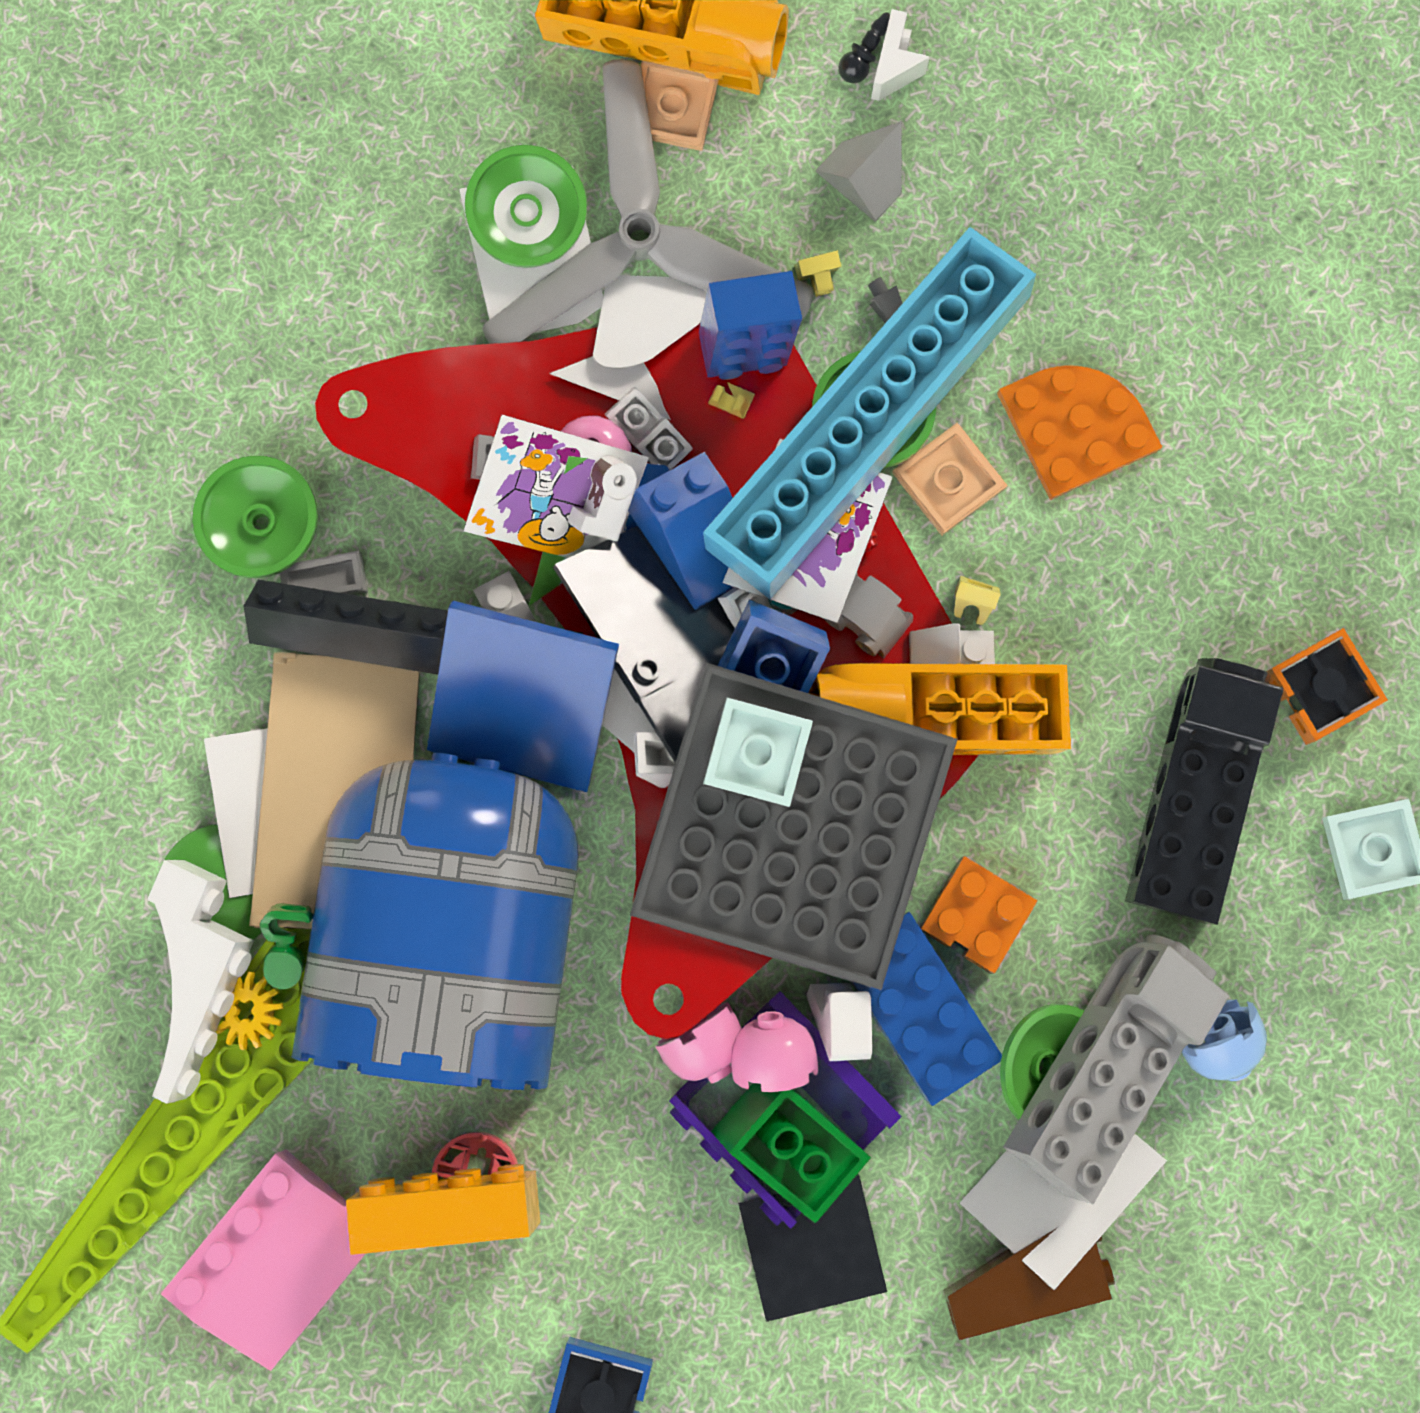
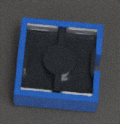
M569 1336L548 1413H640L634 1410L636 1400L643 1402L653 1359Z

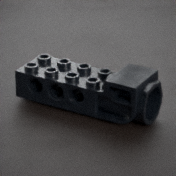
M1219 658L1198 659L1196 667L1186 673L1175 702L1125 902L1204 924L1218 925L1263 748L1270 744L1284 689L1283 687L1269 684L1271 676L1268 672Z

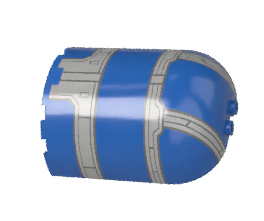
M433 753L432 760L392 762L367 772L351 784L343 793L332 811L328 822L292 1057L299 1061H308L309 1058H313L314 1065L338 1070H347L350 1063L358 1064L357 1071L361 1072L360 1074L416 1082L477 1088V1086H482V1079L490 1080V1087L497 1089L524 1090L525 1084L531 1085L530 1088L532 1089L547 1088L579 859L576 833L567 812L561 803L538 783L526 777L499 770L500 762L475 759L474 765L457 763L458 756Z

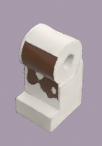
M606 455L595 461L591 468L590 477L592 485L583 509L573 506L567 522L580 532L618 541L633 498L637 477L631 466L615 456Z

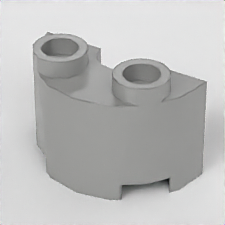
M856 572L838 623L827 619L824 620L839 631H842L844 627L849 628L859 636L855 642L864 652L871 656L878 654L884 659L913 622V614L905 612L897 606L902 599L886 585L872 576H869L864 581L857 576Z

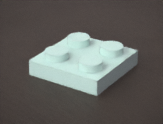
M726 697L703 784L790 807L813 721Z
M1409 799L1322 818L1343 900L1420 884V838Z

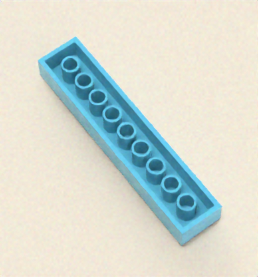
M969 227L703 532L705 549L771 600L1031 296L1036 273Z

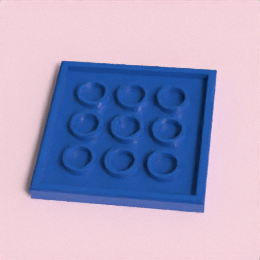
M452 601L448 608L427 751L458 756V759L473 763L475 759L500 762L499 770L587 792L594 769L619 644Z

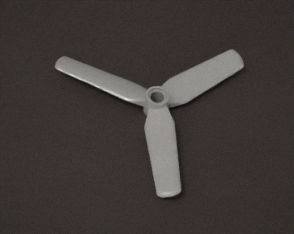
M617 59L603 64L609 183L611 196L621 216L619 232L587 245L483 325V333L490 344L522 341L616 280L633 260L643 261L649 259L671 278L706 291L708 283L781 272L693 229L658 223L655 213L660 188L642 70L638 63L631 60ZM637 230H644L650 234L643 241H635L630 238V235ZM794 278L803 320L813 301V288Z

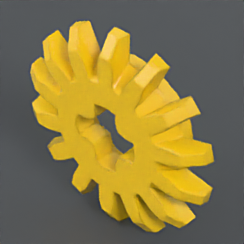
M248 972L244 983H242L241 976L238 977L232 992L234 994L233 1004L227 1014L223 1016L224 1021L216 1029L217 1034H221L226 1029H229L225 1042L228 1045H232L238 1036L239 1048L241 1050H247L248 1039H250L255 1048L262 1047L259 1036L262 1034L267 1039L272 1040L275 1035L268 1027L270 1024L281 1026L282 1023L281 1019L273 1017L274 1010L283 1009V1003L273 1004L272 997L279 993L278 988L266 991L264 988L268 982L264 976L257 984L254 983L255 972ZM240 1001L243 1003L253 1002L254 1007L251 1012L255 1017L252 1021L249 1018L242 1020L238 1018L241 1012L238 1006Z

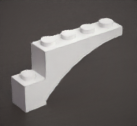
M185 860L163 861L147 899L155 904L167 943L172 977V1013L169 1040L163 1067L152 1097L166 1104L187 1099L197 1088L201 1077L198 1071L204 1057L213 1050L216 1044L217 1033L215 1031L221 1017L227 1014L233 1004V989L238 977L245 973L250 964L251 954L249 952L254 940L211 920L212 916L219 911L223 904V889L227 880Z

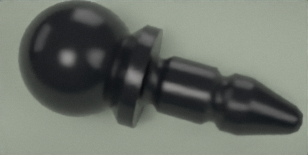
M888 12L883 13L873 22L871 30L867 31L861 41V45L853 42L851 46L852 51L846 53L840 59L838 65L839 75L846 82L859 83L868 76L869 63L876 60V57L871 52L876 49L881 41V36H884L887 31L890 19Z

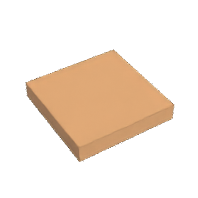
M642 61L641 70L652 141L703 151L719 79L707 78L704 74Z
M958 422L892 471L893 475L941 536L1008 486Z

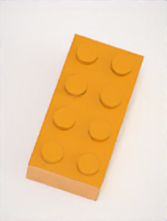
M512 1164L498 1167V1171L491 1173V1175H481V1169L474 1168L455 1171V1176L438 1180V1173L411 1176L412 1180L405 1181L402 1184H395L394 1177L369 1180L368 1185L359 1186V1192L346 1200L350 1255L530 1237L541 1223L536 1170L524 1171V1164Z

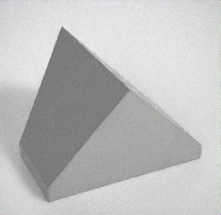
M902 121L841 142L816 169V173L875 222L902 194Z

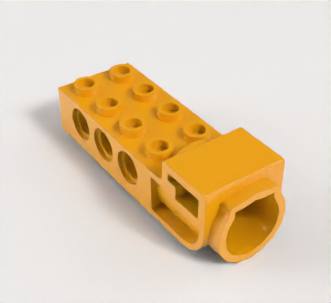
M539 0L535 18L543 40L702 73L707 78L719 79V86L760 95L765 76L775 78L777 75L788 34L789 9L786 4L778 3L777 0Z
M842 664L829 666L821 670L808 694L956 738L958 740L953 755H1054L1071 749L1067 665Z

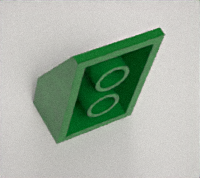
M752 1083L749 1089L745 1091L711 1131L732 1156L814 1223L820 1219L871 1159L860 1146L796 1089L762 1092L761 1083Z

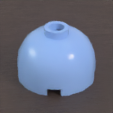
M1227 1000L1204 1039L1205 1043L1201 1045L1188 1044L1185 1046L1182 1054L1194 1071L1208 1079L1239 1081L1251 1073L1263 1058L1267 1042L1264 1024L1253 1003L1247 1001L1248 1007H1240L1237 1000Z

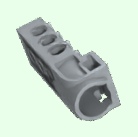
M1147 935L1143 942L1135 943L1125 949L1111 965L1003 1148L1064 1195L1094 1204L1181 1052L1188 1044L1201 1045L1229 998V994L1213 982L1217 972L1182 943L1162 936Z

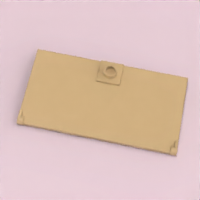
M274 653L249 926L260 928V922L271 906L279 903L310 906L314 914L326 831L332 811L338 800L351 784L367 772L392 762L414 760L420 672L322 655ZM278 919L277 922L280 928H312V921L305 923L302 921Z

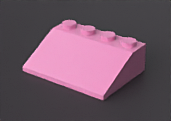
M283 1150L274 1154L166 1286L161 1295L195 1324L272 1371L365 1254L350 1255L346 1200L288 1150Z

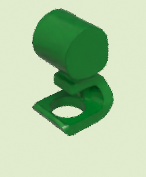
M285 903L275 904L271 906L260 922V929L264 938L270 942H276L266 954L263 968L265 979L275 988L288 989L294 986L300 980L306 965L302 951L292 946L296 940L297 933L288 932L280 928L277 923L278 919L309 923L314 915L310 906Z

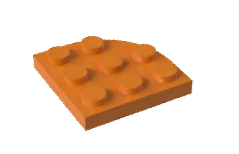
M1073 365L1055 366L1033 373L1000 388L997 392L1050 500L1156 453L1163 448L1136 397L1118 380L1099 370Z

